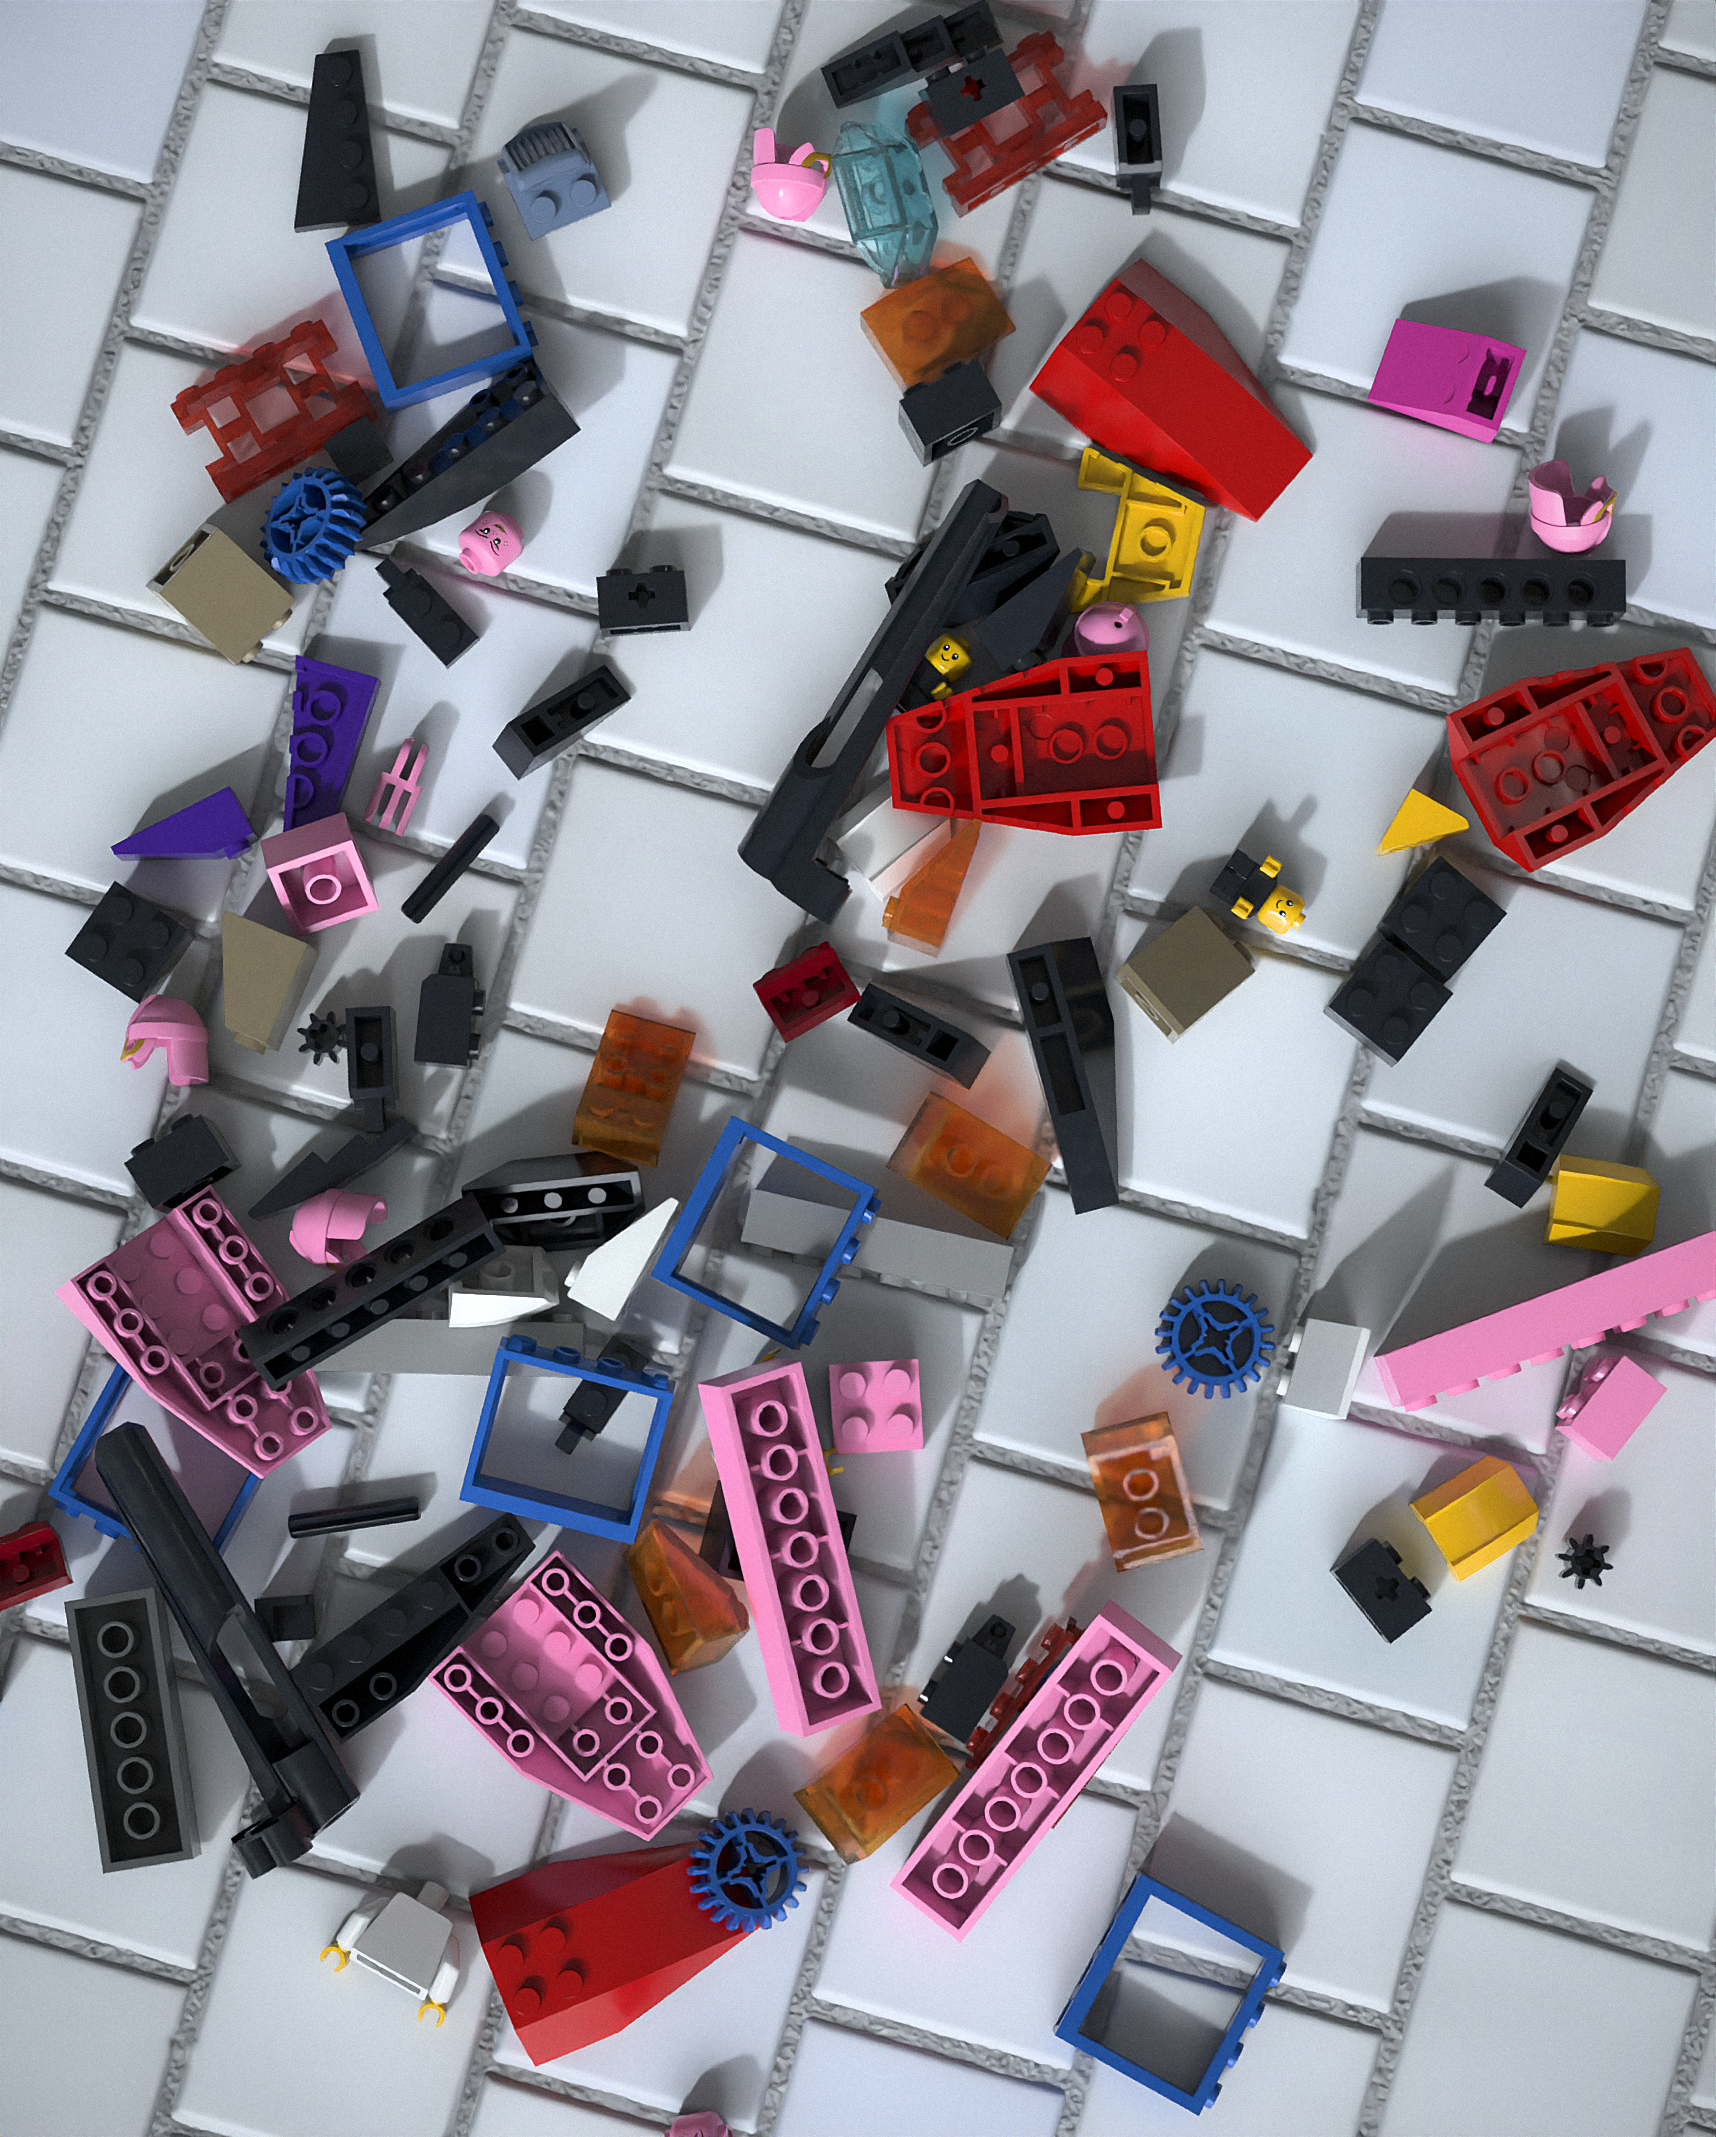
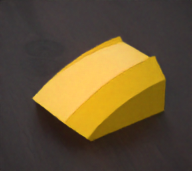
M1558 1155L1552 1166L1553 1182L1547 1225L1544 1227L1542 1244L1636 1257L1654 1239L1660 1187L1647 1169L1577 1156Z
M1489 1455L1408 1504L1416 1518L1423 1523L1446 1560V1566L1453 1578L1459 1582L1535 1533L1539 1515V1508L1511 1463Z

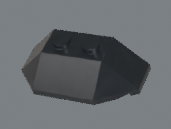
M1008 510L1005 519L969 583L941 628L953 629L997 610L1051 567L1061 551L1046 514L1036 513L1033 515L1021 511ZM932 539L919 544L902 563L895 577H890L884 584L891 606Z
M600 1151L511 1160L463 1185L461 1188L462 1197L470 1192L474 1194L494 1226L503 1245L542 1247L545 1252L601 1247L627 1229L646 1208L639 1167Z

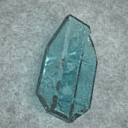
M846 121L841 125L840 135L836 140L830 160L852 242L868 265L880 275L879 280L885 289L920 288L924 285L939 231V224L918 146L880 121Z

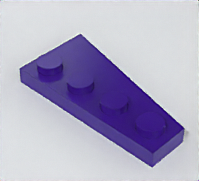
M296 655V691H293L292 710L294 711L293 733L290 735L289 742L291 761L290 774L287 776L283 832L340 813L382 683L377 677Z

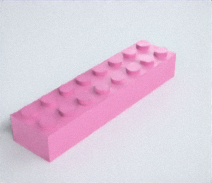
M1716 1230L1697 1235L1373 1357L1392 1407L1404 1406L1406 1412L1417 1411L1437 1403L1435 1394L1446 1390L1448 1397L1465 1393L1480 1387L1477 1378L1488 1375L1490 1381L1499 1380L1522 1371L1519 1362L1529 1359L1531 1365L1541 1364L1563 1356L1564 1353L1561 1347L1571 1343L1574 1350L1605 1340L1604 1330L1612 1328L1614 1334L1626 1332L1648 1324L1645 1315L1654 1312L1656 1318L1690 1308L1687 1300L1689 1298L1696 1297L1698 1303L1716 1298Z
M776 1357L697 1383L780 1730L804 1738L882 1709L801 1361Z
M1109 1599L906 1861L889 1886L961 1943L1170 1677L1183 1656Z

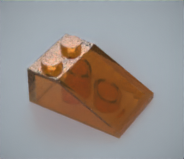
M967 257L901 287L860 312V328L902 393L922 381H925L927 385L942 377V371L950 365L962 360L964 362L968 361L1017 329L971 257Z
M974 818L902 887L899 898L890 896L882 918V927L887 928V941L937 958L977 846L983 821Z
M933 1091L929 1092L885 1165L886 1168L1007 1241L1053 1166L1052 1163Z
M1167 1411L1080 1433L1118 1573L1204 1551L1175 1435Z
M660 1518L651 1520L635 1539L634 1545L631 1544L622 1554L673 1676L720 1662L751 1629L747 1609L738 1600L733 1587Z
M905 1703L826 1764L796 1790L793 1796L844 1862L850 1865L874 1853L960 1776L961 1773L912 1709Z

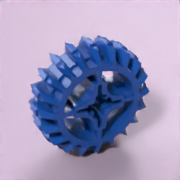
M320 466L314 469L307 467L303 474L295 472L290 484L282 482V492L278 496H272L274 503L270 510L264 512L268 517L267 523L260 527V530L265 534L260 542V546L265 549L263 558L269 562L271 568L278 575L297 584L307 585L308 583L319 585L323 578L332 580L336 568L345 570L346 558L349 555L355 556L353 548L356 542L363 540L359 535L360 529L367 524V521L362 517L367 506L361 501L363 493L358 490L355 483L350 481L349 477L331 468Z
M1206 1279L1199 1281L1200 1295L1196 1296L1190 1285L1183 1287V1294L1187 1302L1183 1303L1179 1298L1172 1296L1168 1302L1177 1310L1175 1315L1168 1311H1161L1159 1314L1160 1319L1170 1323L1169 1329L1156 1328L1154 1331L1155 1336L1168 1337V1344L1155 1347L1156 1354L1170 1352L1172 1358L1161 1364L1162 1370H1169L1176 1365L1180 1371L1173 1377L1172 1382L1178 1385L1185 1377L1191 1379L1186 1391L1190 1395L1197 1391L1199 1383L1205 1385L1203 1391L1205 1399H1212L1214 1386H1219L1223 1399L1230 1398L1231 1390L1229 1384L1232 1382L1240 1393L1246 1392L1247 1385L1242 1377L1247 1375L1252 1381L1258 1382L1261 1379V1375L1253 1368L1255 1363L1262 1367H1269L1271 1364L1268 1358L1260 1355L1261 1349H1275L1274 1342L1262 1341V1334L1273 1332L1275 1330L1274 1325L1267 1324L1260 1327L1258 1321L1259 1318L1265 1317L1269 1313L1268 1309L1264 1307L1253 1312L1250 1306L1257 1301L1258 1296L1252 1293L1244 1302L1240 1300L1239 1296L1242 1293L1243 1285L1239 1283L1235 1284L1232 1288L1231 1294H1226L1225 1279L1217 1280L1215 1292H1210V1286ZM1203 1303H1223L1237 1310L1242 1316L1228 1324H1222L1217 1322L1210 1312H1207ZM1191 1310L1196 1319L1198 1337L1191 1345L1180 1350L1178 1338L1180 1326L1185 1316ZM1208 1327H1211L1214 1332L1226 1331L1234 1327V1331L1225 1335L1226 1341L1221 1342L1225 1344L1222 1352L1218 1351L1215 1346L1204 1347L1195 1351L1197 1346L1204 1343L1203 1338L1208 1337L1205 1334ZM1249 1328L1251 1337L1250 1349L1245 1361L1238 1367L1234 1360L1235 1357L1231 1344L1235 1336ZM1202 1354H1208L1213 1356L1219 1365H1222L1227 1375L1218 1377L1208 1376L1196 1371L1187 1362Z
M744 1808L740 1818L734 1810L725 1813V1824L719 1819H712L709 1822L715 1836L707 1832H700L697 1835L698 1840L706 1846L705 1849L692 1848L690 1850V1856L700 1860V1866L687 1868L688 1875L700 1876V1883L691 1885L690 1891L691 1893L705 1892L706 1896L699 1901L698 1907L704 1910L714 1905L710 1920L720 1922L726 1916L725 1923L728 1930H736L740 1922L745 1933L754 1932L756 1922L762 1930L771 1929V1915L779 1922L787 1919V1912L783 1904L792 1909L799 1906L800 1903L792 1895V1891L805 1892L807 1889V1885L804 1882L797 1881V1874L809 1873V1866L797 1865L796 1859L803 1857L807 1850L805 1847L792 1848L791 1844L799 1837L796 1831H790L782 1835L786 1827V1820L783 1818H778L770 1826V1811H761L757 1818H755L753 1808ZM744 1832L761 1836L773 1847L776 1853L766 1856L760 1855L753 1847V1843L747 1842ZM731 1839L732 1846L729 1847L730 1863L724 1870L716 1873L718 1856L724 1845ZM743 1861L754 1864L766 1863L764 1866L756 1868L755 1874H750L753 1880L751 1877H731V1875L741 1872L742 1866H746ZM780 1868L777 1887L766 1901L765 1895L768 1893L767 1877L772 1871ZM732 1884L737 1885L741 1888L744 1897L750 1899L752 1908L748 1909L736 1905L725 1896L720 1887Z

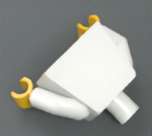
M427 1881L416 1900L404 1893L398 1892L393 1899L381 1897L356 1910L337 1935V1942L330 1944L321 1951V1962L328 1957L331 1951L337 1952L341 1962L334 1972H339L352 1959L422 1999L423 2002L418 2012L419 2021L422 2020L426 2009L434 2008L438 2010L440 2016L436 2027L441 2026L447 2013L445 2002L450 2000L460 1974L459 1941L451 1934L454 1923L439 1914L450 1893L440 1885Z

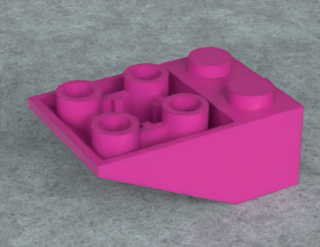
M1396 318L1367 400L1490 444L1498 432L1527 350L1486 335Z

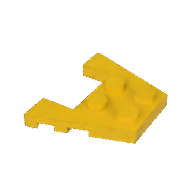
M1084 447L1077 481L1078 489L1118 495L1121 498L1104 580L1087 579L1070 615L1083 613L1090 606L1106 601L1119 602L1125 605H1138L1190 597L1206 517V508L1157 482L1154 483L1138 475L1131 468L1121 463L1117 464L1102 456L1100 452Z

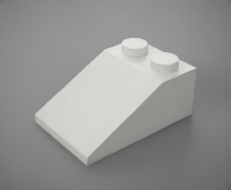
M670 1197L588 1255L584 1264L576 1261L565 1281V1285L570 1287L567 1296L620 1324L682 1209L680 1202Z
M1312 1318L1304 1319L1302 1327L1295 1325L1288 1345V1351L1295 1352L1290 1370L1282 1368L1276 1387V1394L1282 1395L1280 1405L1329 1420L1346 1419L1371 1330Z

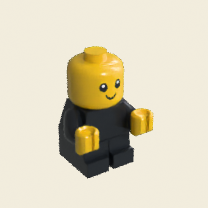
M943 634L933 642L916 668L895 709L902 714L953 696L954 692L947 683L950 684L957 681L973 664L972 657L969 654V651L972 649L969 643L962 636L956 639L950 634Z
M1237 848L1209 889L1217 897L1233 906L1231 911L1234 916L1246 919L1257 914L1260 922L1278 934H1286L1291 927L1297 930L1306 918V915L1301 913L1305 907V900L1287 886L1277 885V873L1283 864L1270 854L1260 866Z

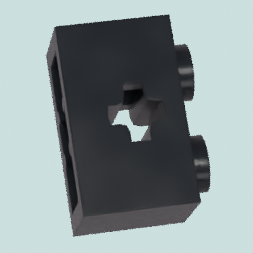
M985 45L964 56L963 59L966 66L951 73L949 67L946 66L924 78L928 86L918 91V94L941 139L950 137L1025 96L1002 47L989 52ZM975 82L978 90L973 92V97L967 96L963 98L960 90L966 86V83Z
M658 565L649 568L650 573L632 574L631 569L617 568L607 570L606 576L596 577L602 637L690 631L684 570L676 571V566ZM642 591L647 592L650 598L645 608H639L637 601H635L638 600L639 592Z
M1370 1538L1329 1572L1386 1643L1391 1644L1433 1611L1426 1602L1431 1598V1595L1415 1575L1410 1579L1405 1576L1398 1567L1403 1562V1559L1387 1540L1380 1544L1377 1539ZM1380 1577L1383 1580H1393L1394 1583L1390 1586V1591L1393 1594L1392 1597L1388 1598L1382 1595L1376 1597L1375 1592L1379 1588L1375 1581Z

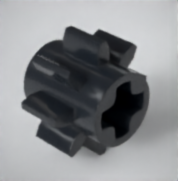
M332 1011L328 1013L326 1020H319L313 1013L309 1014L312 1024L307 1029L297 1028V1032L304 1036L306 1043L298 1049L299 1052L307 1054L313 1050L315 1052L313 1064L316 1066L322 1064L324 1057H330L335 1064H340V1058L337 1054L342 1048L347 1050V1042L344 1041L343 1036L346 1033V1024L336 1027L334 1025L336 1014ZM327 1028H329V1033L335 1037L333 1044L325 1043L323 1049L320 1050L321 1044L315 1041V1036L317 1033L325 1034Z
M1592 1534L1584 1536L1583 1544H1578L1572 1537H1567L1566 1543L1569 1549L1565 1554H1555V1558L1563 1560L1565 1567L1558 1576L1560 1578H1567L1571 1575L1576 1577L1574 1582L1576 1589L1582 1590L1585 1585V1579H1590L1594 1585L1601 1586L1602 1580L1598 1575L1603 1569H1613L1611 1564L1605 1563L1603 1556L1610 1547L1608 1545H1602L1597 1548L1592 1546L1594 1540ZM1585 1550H1587L1586 1555L1588 1558L1593 1559L1592 1568H1584L1581 1574V1566L1574 1564V1559L1576 1555H1584Z

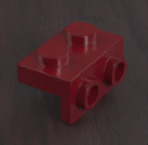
M829 941L807 948L799 957L780 968L766 972L760 980L752 985L762 1006L785 1043L790 1042L862 1000L858 989L842 966Z
M48 1520L26 1523L18 1531L0 1537V1611L74 1583L62 1538Z

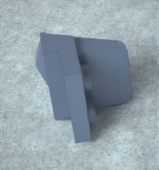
M564 122L529 125L503 146L501 151L503 159L498 160L497 163L531 241L611 208L609 198L577 127L571 129Z

